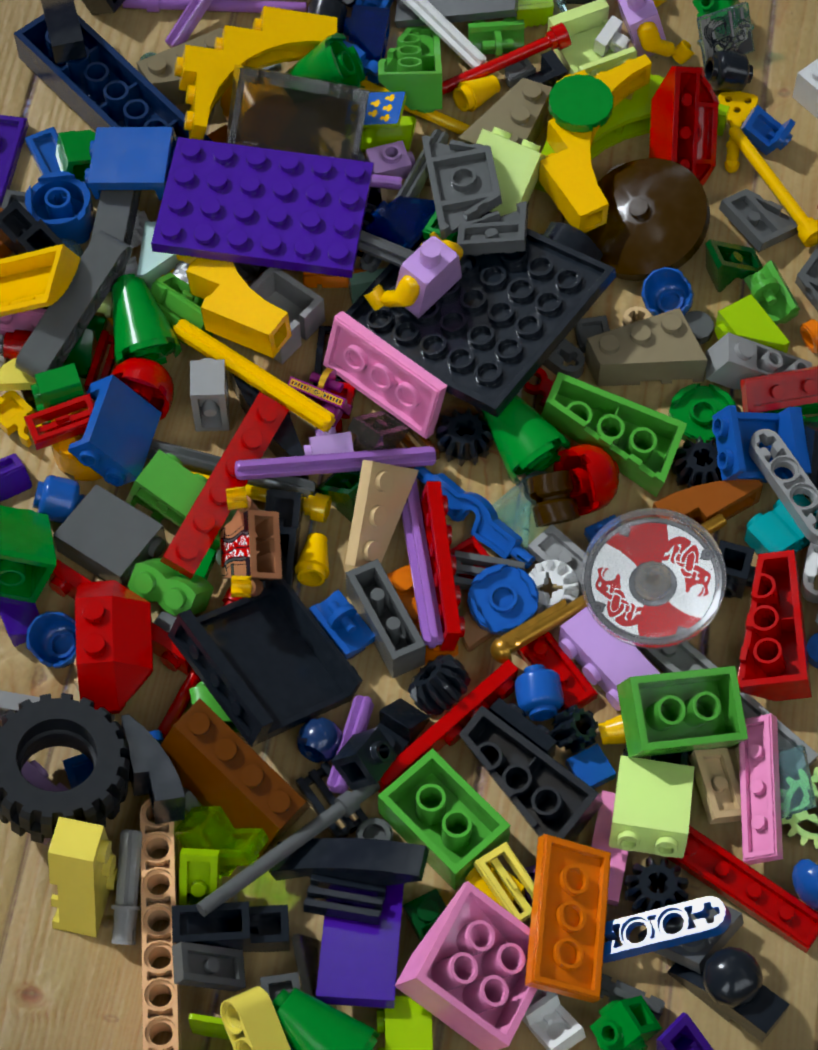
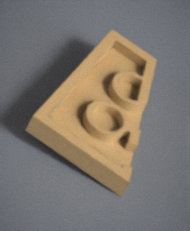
M369 460L362 461L345 559L346 565L360 567L376 559L380 563L382 562L419 470Z

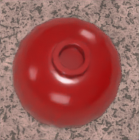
M142 357L129 358L118 364L111 375L116 376L162 412L160 420L164 419L170 410L174 397V384L169 372L158 362Z
M590 444L576 445L559 451L558 455H561L560 461L554 463L553 471L570 470L574 486L570 497L577 499L580 515L590 514L606 507L617 494L619 485V468L612 457L601 447Z

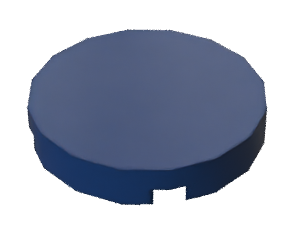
M498 564L485 568L475 576L469 589L467 603L472 619L481 629L491 634L504 635L536 615L539 593L534 580L526 571L518 567L516 569L505 564Z

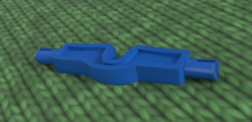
M424 466L414 468L419 470L416 478L424 485H426L427 481L441 482L442 495H446L448 498L447 515L453 521H463L473 511L476 518L471 529L472 536L474 535L478 541L491 548L503 559L513 557L516 561L525 562V569L533 565L536 557L520 546L523 541L522 537L498 518L496 510L487 499L477 493L464 491L444 473L433 474Z

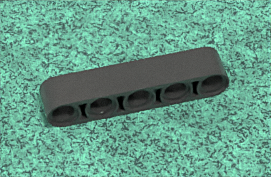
M101 190L91 240L99 231H104L131 245L142 190ZM126 266L120 276L125 275Z
M99 231L93 237L80 257L78 269L68 289L57 302L48 307L20 350L15 363L17 369L35 378V374L62 367L127 265L132 253L130 245L104 231Z

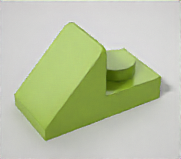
M181 849L179 905L197 904L222 885V872L219 871L220 850Z

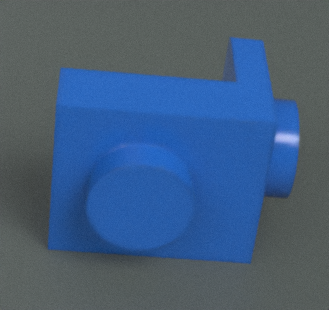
M757 105L750 111L740 128L751 143L767 156L776 148L782 150L793 137L790 132L796 122L789 119L781 125Z

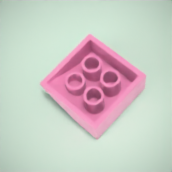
M467 881L461 886L414 950L395 987L480 1050H499L509 1047L537 991V988L525 986L530 928Z

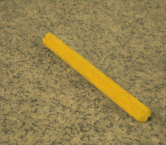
M180 319L174 325L173 331L178 339L208 358L216 360L225 359L226 370L285 406L321 431L327 432L335 424L336 420L332 412L189 321Z

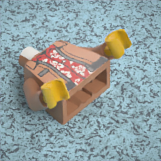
M245 486L227 488L228 510L237 509L232 520L220 530V550L216 554V560L218 565L221 566L223 578L231 579V597L251 598L261 594L263 583L260 580L282 579L279 512L260 511L252 499L246 495Z

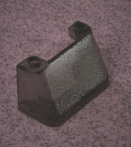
M235 64L226 143L358 160L370 91L354 85Z

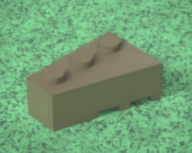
M222 27L138 61V71L174 105L186 104V91L179 90L180 77L174 76L176 58L183 56L185 44L214 49L216 37H222ZM247 75L241 78L240 80L243 82L244 80L250 78V75Z
M522 78L458 137V141H463L466 144H475L482 128L492 132L495 126L511 133L510 140L520 145L523 139L535 143L550 114L548 110L549 95L553 87Z
M680 307L587 338L585 362L597 386L640 385V381L661 380V384L672 383V380L692 379L693 382H703L708 361Z

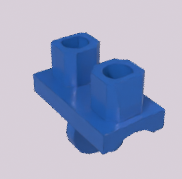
M339 589L323 602L314 604L309 608V611L313 613L317 622L327 635L333 639L337 648L346 659L353 658L364 651L368 645L375 642L374 633Z

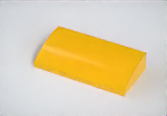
M64 244L0 259V317L52 306L68 289L81 258Z

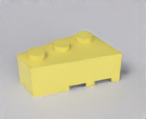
M58 817L48 850L50 884L57 885L58 895L52 894L51 906L57 907L56 914L52 920L53 929L97 938L110 890L115 891L117 887L118 873L116 855L111 850L112 842L108 840L105 828L102 825Z

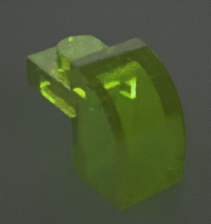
M193 806L186 815L185 820H182L174 831L183 848L220 850L219 875L229 877L238 865H251L259 857L260 851L269 840L263 828H234L221 806Z

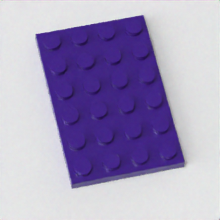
M178 137L151 241L152 251L352 278L374 172V163Z

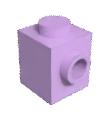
M403 140L366 149V161L374 163L373 174L396 176L406 179L415 164L412 151L407 152Z
M331 427L327 432L316 429V436L309 437V445H303L304 455L354 452L351 431L336 433V427Z

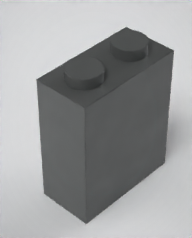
M97 484L53 534L59 553L102 580H115L128 588L127 585L135 564L152 558H158L166 547L164 527L161 523Z

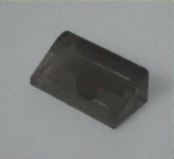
M294 934L291 939L302 991L316 998L321 941L302 934ZM328 1004L337 1009L336 1005Z

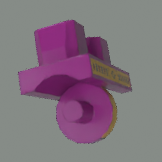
M327 367L322 375L313 371L309 381L318 384L317 387L291 376L288 382L289 386L314 402L321 404L322 407L334 414L336 421L332 427L337 425L343 414L350 415L353 406L347 404V399L330 392L333 390L341 393L344 387L343 383L335 380L336 370Z

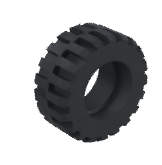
M65 693L61 694V698L52 699L51 694L39 695L40 701L32 703L30 699L19 703V711L16 713L13 710L5 713L1 717L2 726H0V820L2 823L11 822V831L19 836H23L25 832L30 833L31 841L43 843L44 838L52 839L58 817L98 824L105 828L106 817L112 820L120 812V803L126 800L128 782L130 781V750L128 740L124 739V730L119 722H112L111 713L104 707H100L98 710L94 709V701L83 697L79 702L73 700V694ZM54 746L76 749L87 756L94 766L91 775L83 783L72 789L58 792L46 791L35 787L23 777L21 770L32 755L40 750Z

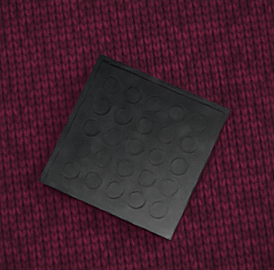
M489 211V212H487L486 214H484V215H482L481 217H479L478 219H480V218L484 217L485 215H487V214H489V213H492V212ZM427 223L410 240L405 248L415 252L420 247V244L426 241L422 231ZM528 228L526 251L488 253L478 256L463 255L460 259L462 278L420 318H417L405 307L383 306L379 310L374 311L364 297L365 294L373 291V288L379 284L385 291L395 290L400 267L391 263L345 313L448 385L447 393L498 418L616 278L614 267Z

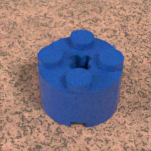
M55 171L39 177L38 183L32 188L31 185L29 186L25 194L26 210L37 222L41 219L67 247L83 244L89 240L90 233L94 227L95 214L90 190L86 187L84 181L81 182L76 179L72 173Z

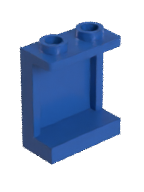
M97 127L95 140H91L89 147L91 157L90 168L85 170V184L87 188L91 189L94 198L100 199L101 190H155L158 199L162 200L177 143V136L173 127Z
M110 375L90 383L87 394L90 393L91 398L96 401L82 439L71 443L68 452L78 458L80 463L101 475L107 483L119 487L135 481L142 472L162 412L116 376Z
M728 405L712 416V431L716 438L718 451L717 465L721 471L722 481L754 479L760 480L762 483H768L748 452L752 435L761 429L775 431L782 438L807 475L812 473L801 407H788L780 413L737 412L735 405ZM762 442L759 444V448L766 447L770 452L771 445L764 446ZM779 467L774 470L775 475L781 479L793 477L792 472L788 468Z

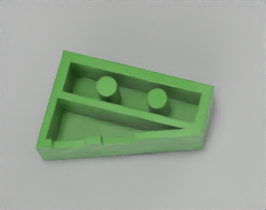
M159 449L135 480L125 502L133 507L138 503L153 512L151 518L159 523L165 518L180 527L208 479L200 474H193L183 467V463L175 455L165 454ZM237 509L230 511L222 527L232 520ZM220 530L210 546L211 549L216 551L220 547Z

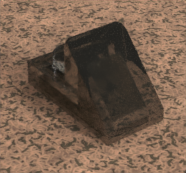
M382 410L353 417L348 430L357 435L353 443V449L355 452L394 449L408 434L410 428Z

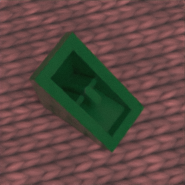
M361 471L333 473L316 490L319 494L331 496V505L352 523Z

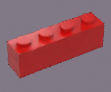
M786 550L758 554L751 592V605L745 624L744 644L741 647L739 658L740 666L737 678L740 692L772 701L811 698L812 692L801 587L795 551Z

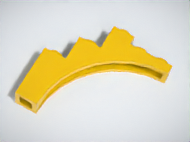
M263 6L260 18H254L252 29L225 25L222 37H216L214 49L185 44L183 56L176 58L174 76L180 77L179 90L186 91V104L191 105V111H186L184 130L189 131V138L204 139L208 118L213 107L235 80L241 79L249 75L248 73L282 62L299 61L328 36L337 33V17Z
M644 54L635 59H628L621 65L608 71H601L594 76L610 88L613 95V108L629 94L649 84L652 62ZM583 69V70H581V71H579V72H577V73L568 74V75L564 76L563 78L568 77V76H573V75H588V74H587L586 71ZM553 117L548 121L547 142L555 153H551L540 160L538 181L569 224L586 233L606 224L609 203L597 184L591 165V145L599 126L594 127L593 131L586 133L571 132L560 127Z
M176 255L178 260L189 264L186 273L191 294L204 299L201 313L205 330L274 358L292 336L288 312L267 302L253 291L239 275L233 262Z

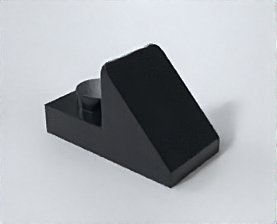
M400 698L379 711L380 722L376 727L380 729L399 755L415 741L430 721V716Z

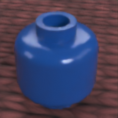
M49 475L45 478L44 482L38 481L32 508L38 509L37 513L47 514L49 521L63 523L86 495L79 494L80 485L76 480Z
M542 664L526 667L524 673L519 675L514 682L518 707L532 721L552 719L564 705L565 700L559 674L552 669H546Z

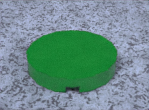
M590 75L565 77L557 82L550 91L548 107L550 115L552 114L555 122L560 127L571 132L586 133L593 131L594 127L605 125L612 115L613 95L610 88L601 80Z
M701 383L691 384L680 389L672 398L668 416L687 423L681 438L682 440L686 441L688 439L696 444V439L701 436L704 443H709L712 439H715L716 442L712 431V416L728 405L736 406L729 393L718 386L709 384L708 387L700 386Z

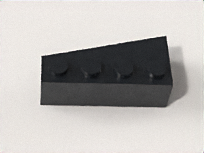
M483 706L479 708L459 734L465 745L538 837L548 834L574 842L603 804V800L596 790Z

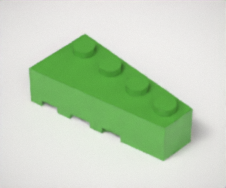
M558 372L541 414L551 425L580 445L590 444L601 447L617 463L620 473L655 497H657L665 483L687 425L685 422L561 372Z

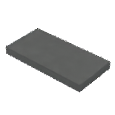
M397 0L395 15L397 28L426 25L401 0ZM428 0L451 23L516 17L518 11V0Z

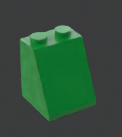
M0 505V597L36 603L54 571L57 561L49 517L47 514L37 513L30 509H17Z

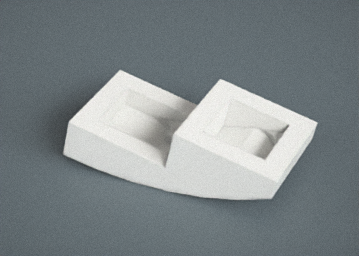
M537 989L522 1020L546 1050H569L586 1038L583 1027L561 1005L558 995Z

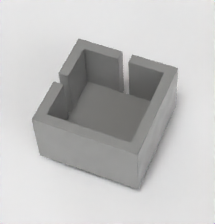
M269 267L250 288L267 302L288 312L292 336L273 358L283 365L302 345L301 337L307 340L325 322L324 298L280 268Z

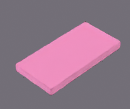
M341 311L335 315L323 365L326 368L330 367L336 370V375L423 438H429L434 434L448 385L345 312Z

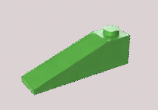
M428 26L407 27L397 39V46L390 48L387 51V58H381L378 62V81L390 92L404 91L407 96L405 105L410 110L431 113L436 109H443L440 37Z

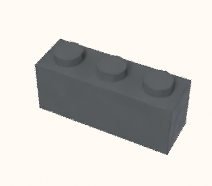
M376 559L346 572V593L359 616L374 633L375 642L373 643L392 678L425 665L426 645L380 561Z

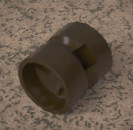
M570 470L550 472L526 479L529 496L531 499L536 500V505L532 508L536 527L565 523L580 518L577 499L570 497V493L574 490Z

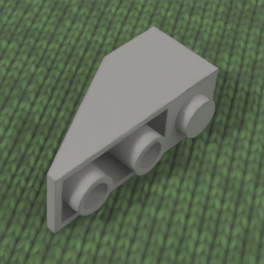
M729 332L706 350V358L708 360L706 380L731 389L741 390L740 379L812 367V362Z

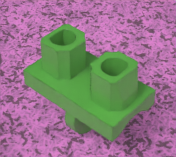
M515 17L504 18L502 21L494 22L475 20L472 23H468V40L483 54H495V58L502 56V53H509L525 45L524 20H516Z
M770 260L760 271L744 278L752 296L776 325L780 323L786 324L798 315L800 308L773 261Z

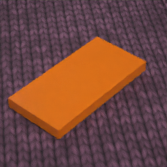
M548 834L538 837L525 986L590 1003L600 1000L611 861L610 852Z

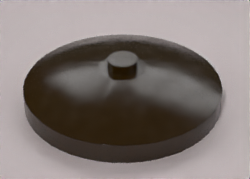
M645 158L625 163L613 169L598 181L597 184L609 203L607 223L585 234L592 239L604 254L600 261L615 268L617 278L629 281H644L652 271L662 267L678 269L689 261L702 245L710 223L709 201L700 181L686 167L667 159Z

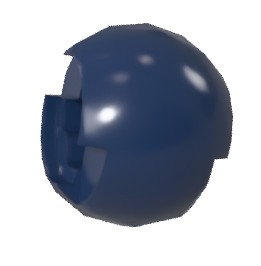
M321 717L308 720L299 729L297 736L298 750L305 758L315 763L333 760L342 739V731L334 722Z

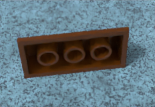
M200 698L172 726L161 743V747L170 758L182 786L190 790L197 800L257 859L262 857L311 806Z

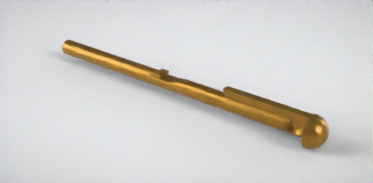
M719 513L694 528V530L706 538L725 527L727 521ZM654 568L642 571L636 579L653 570ZM586 594L581 595L568 604L563 599L501 637L496 638L490 647L492 658L501 664L508 659L512 662V653L566 622L587 607L589 604Z

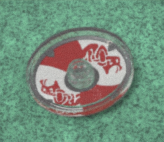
M638 509L614 518L604 525L593 537L582 562V594L594 620L614 638L640 648H668L680 645L696 637L717 615L726 589L725 561L714 538L692 518L667 509Z

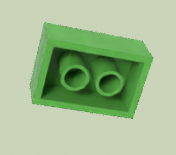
M735 666L633 676L617 685L629 758L732 747L748 739Z
M433 748L377 796L378 813L408 843L427 846L429 849L427 863L454 890L465 882L466 876L474 868L473 864L477 859L501 844L509 842L511 825Z

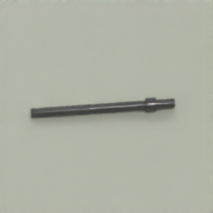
M377 782L352 792L347 790L334 800V805L198 902L196 908L203 917L207 916L341 817L351 816L360 809V804L380 790L379 783Z

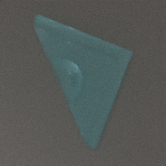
M529 474L492 505L497 512L498 518L522 537L523 541L520 546L526 551L529 545L532 499L529 496L526 479L531 477Z

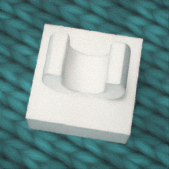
M613 15L595 39L594 52L604 57L609 49L616 53L629 47L630 39L621 33L623 21Z

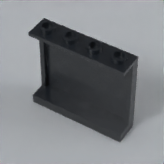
M283 576L280 580H272L270 586L262 590L258 596L239 599L198 617H195L190 609L179 613L168 634L169 638L250 747L350 702L363 681L358 675L357 670L347 661L333 639L323 630L313 613L306 608L296 595L293 587L286 582Z

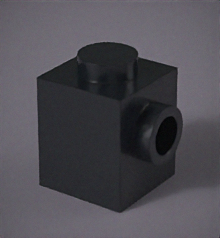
M376 727L352 735L331 763L349 788L356 790L376 784L398 757V754L380 729Z

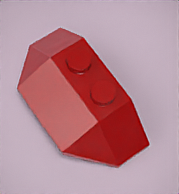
M672 66L651 100L649 158L667 159L686 167L697 177L703 186L716 166L719 101L711 84L705 78V72L702 67Z
M115 580L79 583L75 596L76 667L80 701L85 697L94 701V709L98 710L100 707H104L111 714H119L126 706V702L140 689L153 672L151 603Z

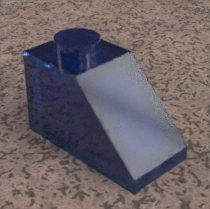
M353 5L351 17H346L344 35L349 36V43L358 45L366 52V59L377 62L381 58L385 59L391 30L390 9Z
M404 196L397 197L389 204L384 200L370 213L374 218L365 229L370 234L407 248L425 228L436 211L434 200Z

